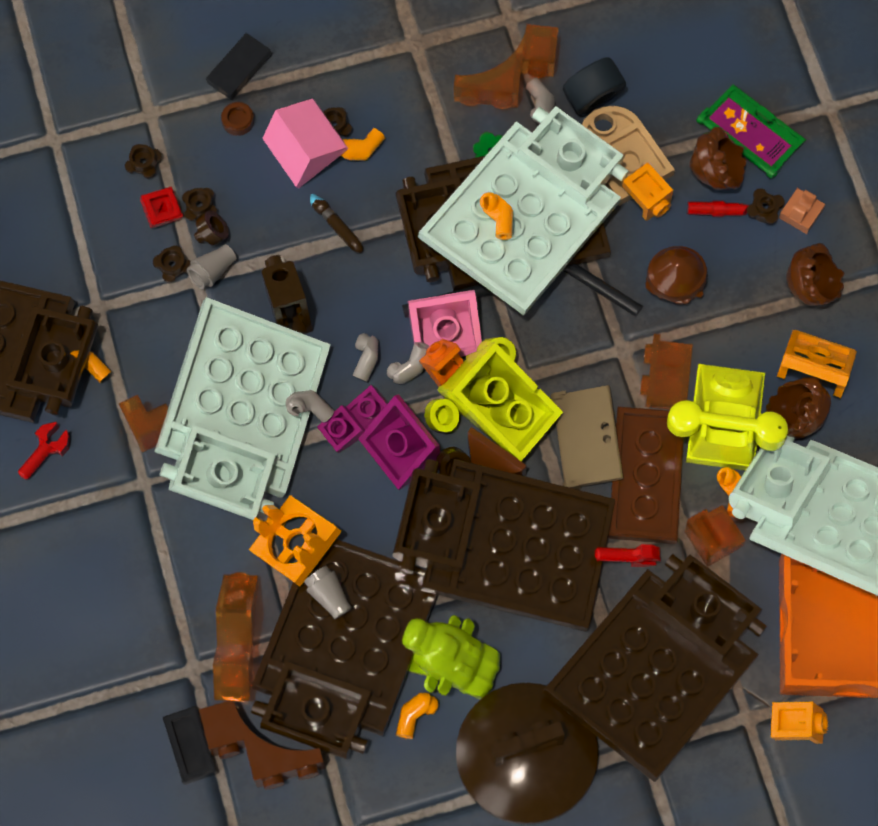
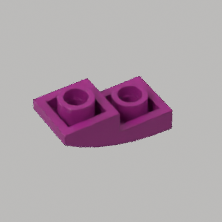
M370 385L347 406L341 405L336 409L332 417L328 421L319 424L317 428L335 451L339 453L359 440L358 438L388 402L375 386Z

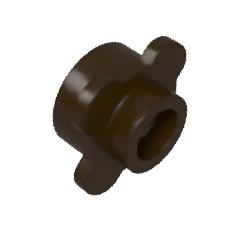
M332 107L323 112L330 123H337L333 127L339 135L348 136L351 133L352 126L346 121L347 113L344 108Z
M136 144L131 148L129 161L125 163V169L128 173L137 172L143 174L145 178H152L156 173L155 166L157 162L162 159V154L158 149H152L148 145ZM142 159H146L145 163H141L140 161Z
M194 188L182 195V200L186 203L187 210L184 213L186 219L195 221L209 210L217 213V209L212 202L214 197L212 189ZM201 202L202 206L198 207L196 204Z
M762 188L756 189L753 193V203L747 207V214L762 223L773 224L777 222V213L779 208L784 206V198L781 195H771ZM763 204H767L769 207L764 208Z
M174 245L156 255L153 259V265L163 273V280L171 283L176 280L178 275L187 273V267L191 265V261L184 258L181 247ZM170 262H175L174 266H170L169 264Z

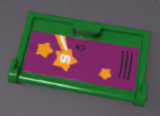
M734 84L710 108L706 107L696 119V122L700 125H705L710 130L714 127L722 128L736 145L744 147L742 155L767 173L766 176L770 179H773L780 172L784 163L806 141L805 138Z

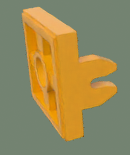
M793 330L777 377L785 379L788 368L837 384L833 396L841 398L849 380L857 351L798 330ZM795 352L807 355L810 359L796 355ZM830 363H831V364L840 366V367H842V368H841V369H838V368H835V367H832V366H829V365H826V364H830Z
M290 495L280 509L274 505H264L262 510L268 516L266 521L257 517L254 518V530L260 535L249 550L300 587L342 531ZM292 518H307L300 528L290 531L284 527L285 523ZM315 526L317 528V535L311 533ZM297 534L304 535L302 547L296 546L294 550H290V540ZM276 535L284 539V549L277 558L272 550V542ZM293 556L298 560L295 563H288Z

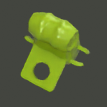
M456 615L451 616L448 623H427L420 618L412 619L408 623L402 639L403 645L414 653L408 671L427 676L424 687L428 692L431 693L435 690L438 681H440L437 687L438 692L444 696L449 693L451 686L457 688L461 693L468 694L479 700L492 690L494 678L500 670V653L493 647L483 644L480 640L471 636L474 630V622L471 619L466 618L461 629L459 628L461 620Z

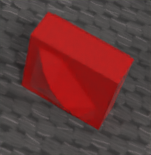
M172 186L141 195L140 197L151 229L181 220L183 217Z

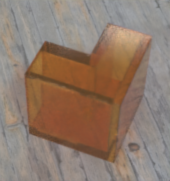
M138 395L119 403L123 416L141 452L143 453L156 447L168 411L167 404L165 403L146 412Z
M723 505L711 512L705 509L689 518L684 531L707 567L742 548L746 541Z

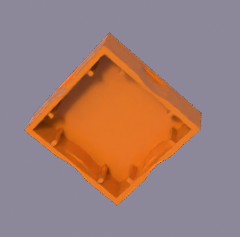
M781 554L779 559L780 695L878 698V596Z

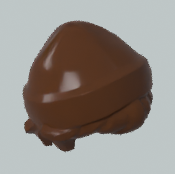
M714 127L710 132L698 137L689 166L701 182L712 186L716 190L737 189L743 183L747 161L745 158H742L744 147L736 145L722 128Z
M817 243L796 251L788 267L786 280L791 293L796 298L809 306H823L841 297V291L844 289V285L841 282L845 273L838 269L837 265L833 262L828 248L823 243Z
M684 246L665 248L658 252L650 261L645 287L651 294L657 295L661 299H666L675 304H689L691 299L701 298L704 294L703 288L708 278L706 263L703 257L691 248Z
M803 377L778 387L777 395L770 396L766 412H776L786 420L788 424L787 436L795 439L804 438L817 432L825 423L831 406V397L818 378Z

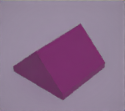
M399 394L389 401L358 438L398 490L410 483L414 469L424 470L426 460L436 461L440 453V445Z

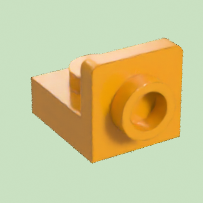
M648 162L623 180L622 187L643 209L642 217L646 221L653 216H656V218L661 217L670 209L673 189Z
M814 702L772 703L771 738L774 740H810L815 744L823 743V734H826L828 730V718L823 708Z

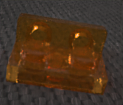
M654 334L652 344L645 345L643 363L650 364L649 375H642L640 395H646L645 407L670 410L675 403L687 400L693 344L660 341L661 334Z

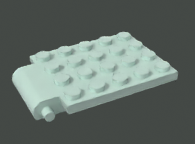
M557 106L550 113L541 107L536 109L532 118L540 124L533 132L515 122L419 231L418 235L419 239L522 315L528 312L620 203L621 197L606 187L605 184L612 176L622 182L629 173V170L621 165L625 155ZM492 192L497 194L512 207L513 228L511 239L501 240L496 238V222L484 212L480 205V198L484 193Z
M206 297L203 300L154 451L177 460L175 466L164 463L160 471V476L170 479L169 490L254 520L258 515V511L264 513L262 510L264 505H274V502L263 498L264 492L282 498L286 494L310 415V411L299 413V416L291 415L287 411L286 399L294 392L317 391L331 344Z
M787 436L785 443L780 449L767 451L760 448L729 495V503L733 508L732 514L736 518L743 519L747 517L758 522L749 540L878 596V467L814 440H810L808 445L803 447L793 442L795 438Z

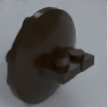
M515 683L490 692L472 707L459 730L456 745V761L463 786L474 802L483 810L506 822L534 825L549 822L563 816L582 800L595 776L598 761L596 736L543 694L547 685Z

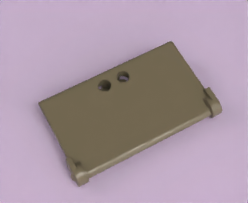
M606 385L569 393L566 390L552 393L550 395L551 400L563 411L556 420L564 478L563 486L581 490L583 486L623 479L610 386Z

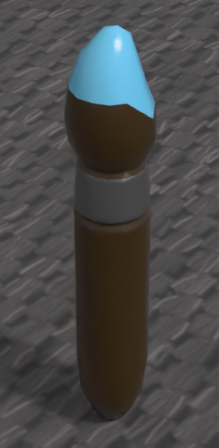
M311 194L310 202L313 209L322 215L350 249L357 253H362L363 246L361 241L330 208L329 203L319 196Z

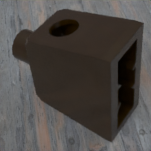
M281 255L267 258L265 261L266 268H263L261 273L276 324L302 334L312 332L306 297L294 262H285L284 257Z

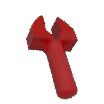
M57 422L44 424L35 432L36 437L39 439V446L18 470V474L23 479H29L49 454L58 453L63 457L69 450L70 435L67 430L63 432L59 440L50 442V437L59 429Z
M641 544L635 549L598 547L595 550V559L597 561L631 562V567L654 566L656 561H661L660 548L651 544Z

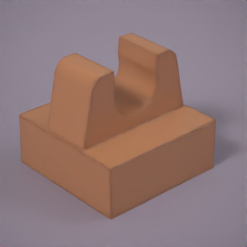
M797 188L780 212L779 218L803 233L808 234L823 212L825 204L817 200V196L807 190L802 191Z

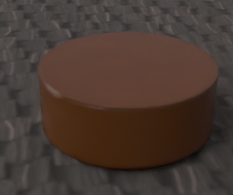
M233 102L228 104L222 111V125L229 134L241 136L252 129L254 116L252 109L247 104Z

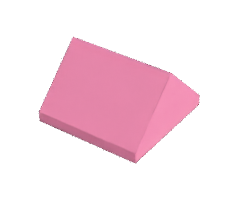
M314 99L275 110L262 138L298 189L349 149Z
M475 290L408 301L409 319L414 343L422 342L431 346L433 343L445 339L456 343L461 350L458 352L460 357L476 352L477 347L482 342Z

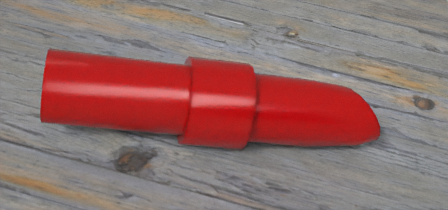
M688 201L687 214L712 215V217L744 216L747 214V207L749 205L725 203L724 201Z

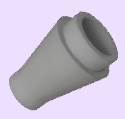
M224 244L214 251L191 260V265L187 267V274L198 288L212 287L226 269L237 260L236 255L228 245Z
M327 565L304 580L308 587L306 591L332 615L334 620L352 608L346 599L335 571L331 572Z

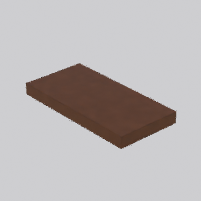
M631 407L617 408L616 432L623 479L612 481L611 498L615 499L608 539L677 544L684 437L675 436L667 427L668 410Z

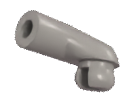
M538 78L532 79L526 85V89L536 100L535 108L530 112L531 118L538 107H541L548 113L555 107V98Z
M362 333L358 336L355 347L358 350H362L363 353L353 376L368 382L378 360L379 341L374 335L370 337L366 333Z
M415 342L409 361L402 365L399 362L391 363L387 369V376L393 379V382L396 384H405L419 376L424 369L419 360L426 355V351L430 346L422 342Z
M313 390L294 392L286 399L287 411L293 416H299V413L311 411L321 422H326L334 414V410Z

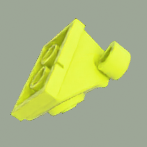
M492 337L482 341L477 347L476 352L466 355V360L447 382L439 386L438 392L445 399L437 398L431 400L425 408L424 417L427 425L432 430L449 432L456 428L460 413L497 445L522 461L563 411L541 389H537L539 386L514 362L516 349L512 341L503 337Z
M698 364L693 401L683 400L675 403L670 408L667 417V427L671 433L679 437H689L686 463L729 467L746 471L756 455L757 445L767 451H775L783 446L788 434L786 420L776 412H764L761 414L764 372Z

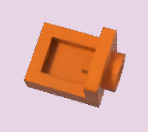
M445 339L433 343L427 349L426 355L419 360L438 387L447 382L464 362L458 354L461 350L456 343Z

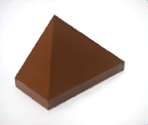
M471 427L469 429L467 438L471 463L526 477V464Z

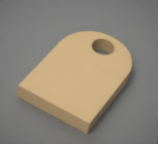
M619 106L601 107L591 112L583 121L582 125L625 155L621 165L629 170L626 178L647 162L664 180L674 175L675 169L639 118L628 109ZM599 120H607L612 124V128L608 131H600L594 124ZM612 176L605 184L606 187L621 197L619 206L633 199L622 187V182L616 177Z

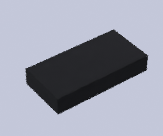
M245 33L206 77L207 83L233 100L272 55L271 49Z
M193 706L163 716L162 718L183 784L186 785L218 774L212 754L208 748L197 707Z

